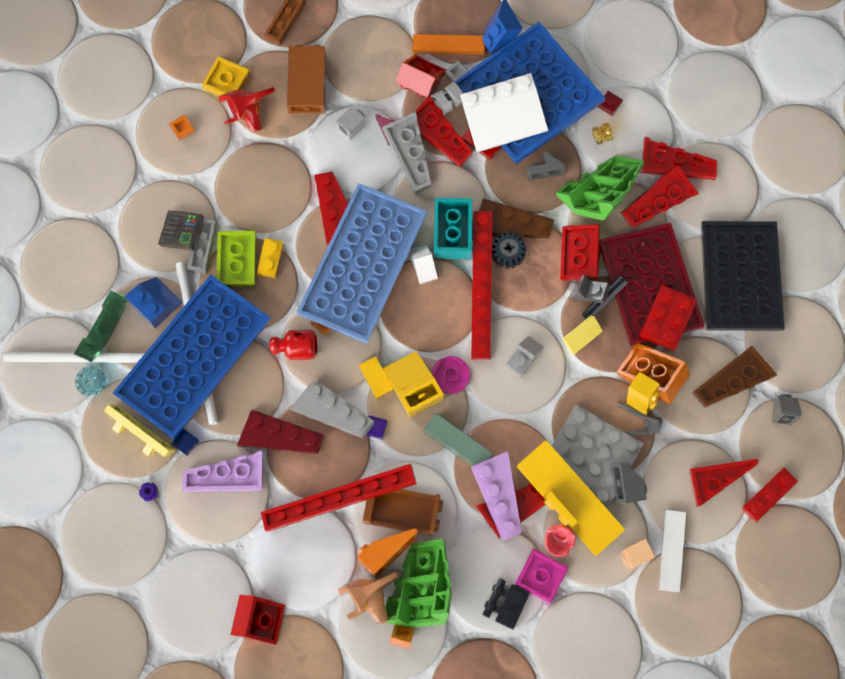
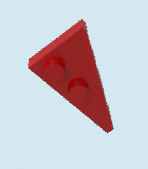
M758 459L690 469L689 473L696 507L702 506L757 466L759 463Z

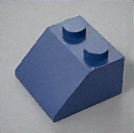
M503 0L486 25L482 41L490 54L497 52L515 39L523 29L507 0Z
M157 277L139 283L125 296L129 304L154 328L161 324L183 303Z

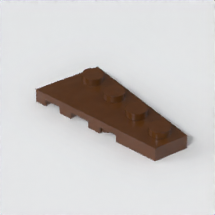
M484 198L479 211H492V235L501 233L505 235V232H509L512 235V232H514L517 236L519 234L527 238L548 239L554 223V219Z
M751 346L692 394L707 408L776 377L777 373Z

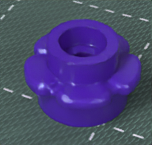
M149 482L144 483L139 490V496L147 502L156 499L158 496L157 485L154 483L150 484Z

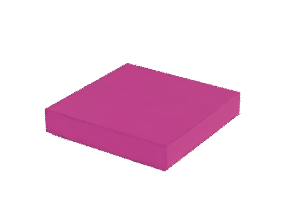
M533 549L515 585L551 604L569 567Z

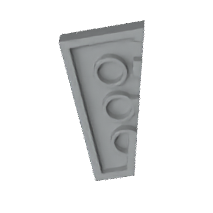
M416 112L383 126L382 129L414 193L431 186Z
M315 379L290 408L294 413H300L310 419L321 421L326 425L334 426L360 438H364L375 424L372 419Z

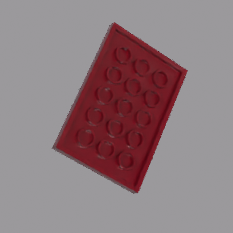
M667 223L600 239V250L610 283L612 284L620 275L628 281L615 295V299L629 345L634 346L650 342L639 337L661 285L696 299L672 224ZM697 302L683 333L700 330L705 327Z

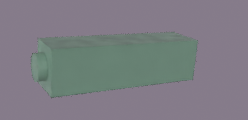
M436 413L424 427L426 435L471 467L491 459L493 453Z

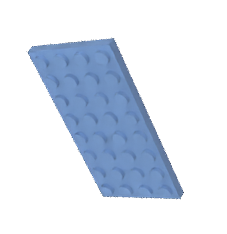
M358 183L297 310V315L368 344L427 215V211Z

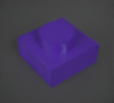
M369 415L368 417L375 424L366 436L382 440L388 421Z

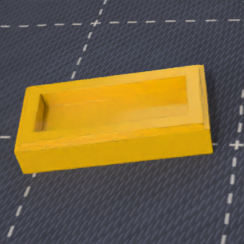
M376 356L359 364V368L376 399L393 391Z

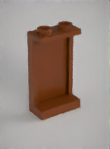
M289 46L288 113H325V46Z
M400 489L366 500L362 521L366 525L400 531H408L415 528L418 534L434 536V531L438 532L440 520L437 519V514L442 512L444 500H440V494L430 495Z

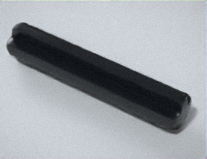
M620 275L610 285L606 302H593L582 313V316L585 319L591 315L595 316L628 281Z

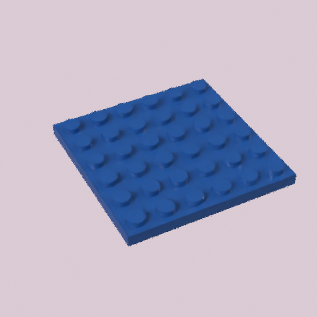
M537 22L454 81L464 94L526 74H532L548 131L500 145L515 164L521 162L605 101V97L540 22Z

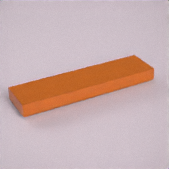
M413 34L412 51L413 53L484 55L483 36Z

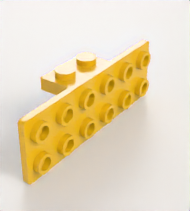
M543 441L517 465L521 473L546 500L544 504L551 511L555 510L559 514L558 520L564 526L568 525L595 556L624 532L623 526L547 441Z

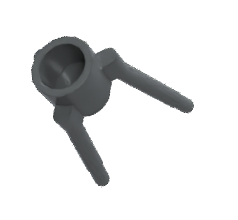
M620 402L617 403L618 406L626 409L627 413L643 418V427L646 428V430L623 432L630 435L646 434L650 436L653 435V432H660L662 418L650 414L645 415L633 407Z

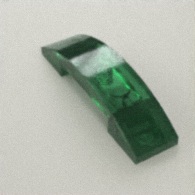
M110 290L102 304L100 315L86 339L83 338L74 352L75 356L89 362L95 360L109 341L123 314L128 301L125 296Z

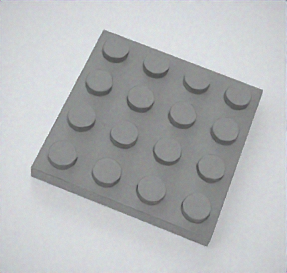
M575 405L554 440L552 447L600 502L608 508L615 496L611 463H625L630 468L644 443Z

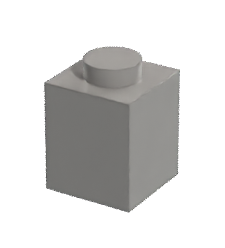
M352 106L336 120L337 129L350 140L366 126L365 115L359 109L356 110Z

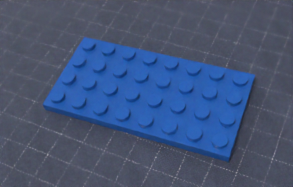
M210 274L113 391V394L175 440L271 321V317Z

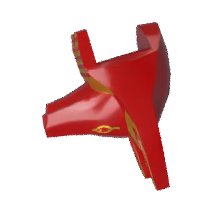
M274 87L256 93L245 90H233L219 96L220 103L227 101L234 116L226 120L224 124L229 125L243 119L251 131L257 132L262 130L259 116V100L275 91Z

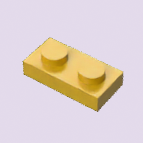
M264 239L257 269L258 276L276 279L284 245L283 241Z

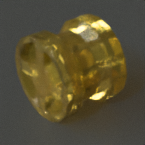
M608 123L602 124L601 127L596 126L592 128L593 137L598 145L602 144L605 140H613V133Z

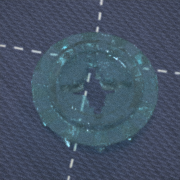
M87 366L81 369L75 378L77 390L81 394L90 397L96 394L99 395L105 389L107 382L105 373L96 366ZM87 376L91 377L92 379L96 378V380L94 381L95 387L91 386L90 384L87 385V383L89 382Z

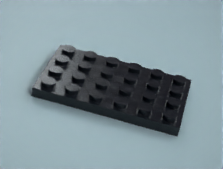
M702 221L701 240L706 331H783L785 326L777 221Z

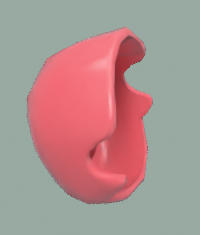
M563 524L551 526L545 535V548L550 554L557 557L568 555L571 548L575 546V532L569 526H564Z

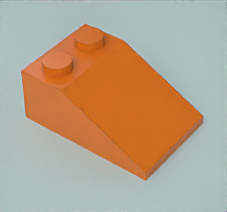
M642 344L633 347L617 371L618 375L630 383L633 382L639 372L660 384L658 400L670 405L690 376L686 362Z
M414 528L371 542L369 545H363L358 551L359 555L357 558L359 563L376 580L418 538V531Z

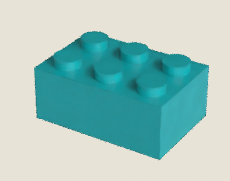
M435 198L434 259H471L472 198Z

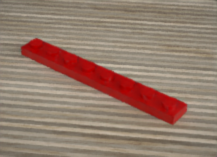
M473 211L471 360H490L492 211Z
M407 464L263 511L261 516L266 532H270L416 485L417 481L411 464Z

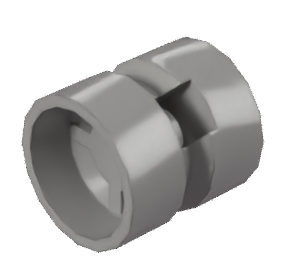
M452 82L444 87V91L439 90L431 95V98L435 105L443 112V115L453 110V106L458 107L462 104L460 95L463 92L456 83Z

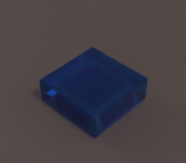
M183 429L171 444L188 456L199 440Z

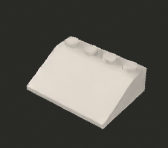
M531 73L460 95L477 152L548 131Z

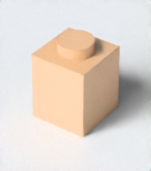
M646 539L625 548L621 556L625 566H629L631 570L655 558Z

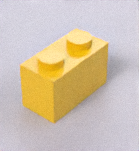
M639 372L629 386L627 404L647 415L650 410L653 411L659 402L657 399L660 395V392H658L660 384Z

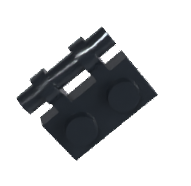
M499 578L497 584H494L492 587L493 592L489 601H486L484 605L485 610L482 615L490 618L492 612L498 614L495 622L514 630L530 592L513 584L509 591L504 589L506 581ZM500 595L505 597L501 608L496 605Z

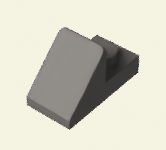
M530 336L526 337L518 345V349L506 363V366L521 377L544 346Z

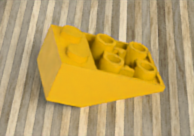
M417 351L382 368L409 418L444 401L443 392Z

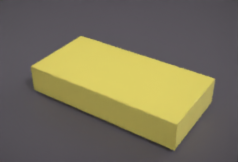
M591 315L562 339L569 351L575 355L602 333L603 330L595 317Z

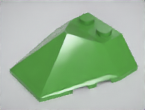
M615 155L596 166L597 170L590 174L586 172L582 174L583 178L576 182L571 180L556 192V195L575 214L605 220L626 197L645 162L644 160Z
M437 539L411 544L402 565L404 569L400 579H396L394 583L396 586L394 593L386 601L385 608L389 621L385 623L410 628L445 624L449 616L452 599L445 540Z

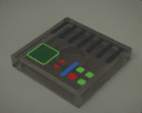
M168 210L158 244L161 247L194 251L204 216L199 213Z

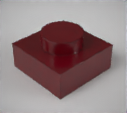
M607 91L604 95L605 101L597 107L613 116L622 104L623 99Z

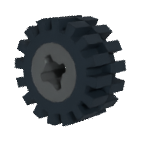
M505 232V235L503 233L499 234V238L496 237L495 242L492 244V258H495V263H500V267L505 265L507 269H509V266L515 268L516 264L519 266L521 261L523 262L526 253L524 239L521 240L519 234L515 236L514 232H512V235L509 232Z

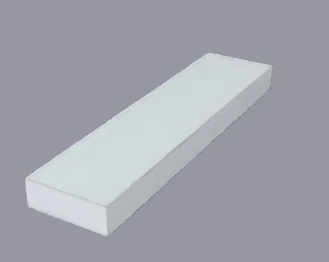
M665 511L659 590L680 592L686 512Z

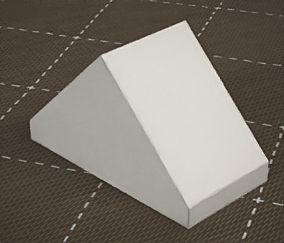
M426 244L412 248L409 255L419 284L438 279L432 254Z

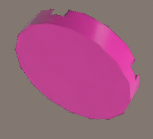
M447 356L437 361L432 370V375L443 393L449 395L457 394L463 391L469 383L470 371L468 365L459 357Z

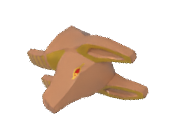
M391 573L376 581L363 578L357 579L338 589L340 596L349 593L358 608L346 615L349 620L354 619L367 611L376 623L383 624L389 621L384 604L383 588L399 578L397 573Z

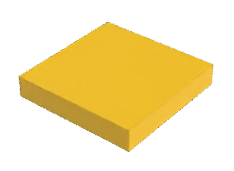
M218 56L201 86L203 89L221 96L229 91L241 90L251 71Z

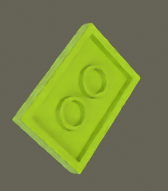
M218 231L217 279L227 287L255 286L256 232Z

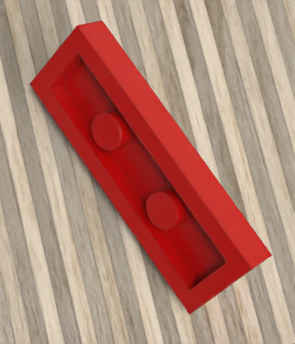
M782 468L742 509L757 522L798 480L785 468Z

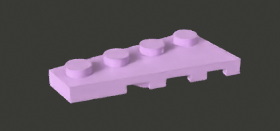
M263 451L247 456H239L231 460L220 461L212 465L183 471L182 491H262Z
M508 452L472 466L471 469L502 541L521 534Z

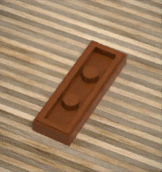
M285 0L266 30L264 38L281 45L304 7L305 0Z

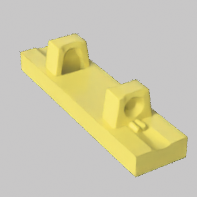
M111 404L106 407L104 412L116 420L112 429L117 433H123L127 428L147 443L142 451L147 456L153 455L155 451L164 457L173 455L176 448L119 405Z

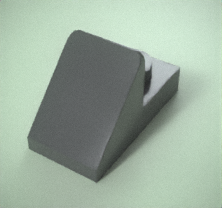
M543 151V164H532L527 168L526 174L528 181L564 175L566 167L564 163Z
M583 275L576 281L571 299L605 303L611 286L605 282L590 281Z

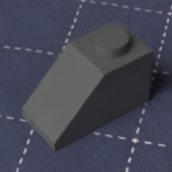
M789 394L777 396L773 402L772 423L794 424L801 417L798 398H792Z
M611 463L616 503L627 504L647 500V486L644 479L625 463Z

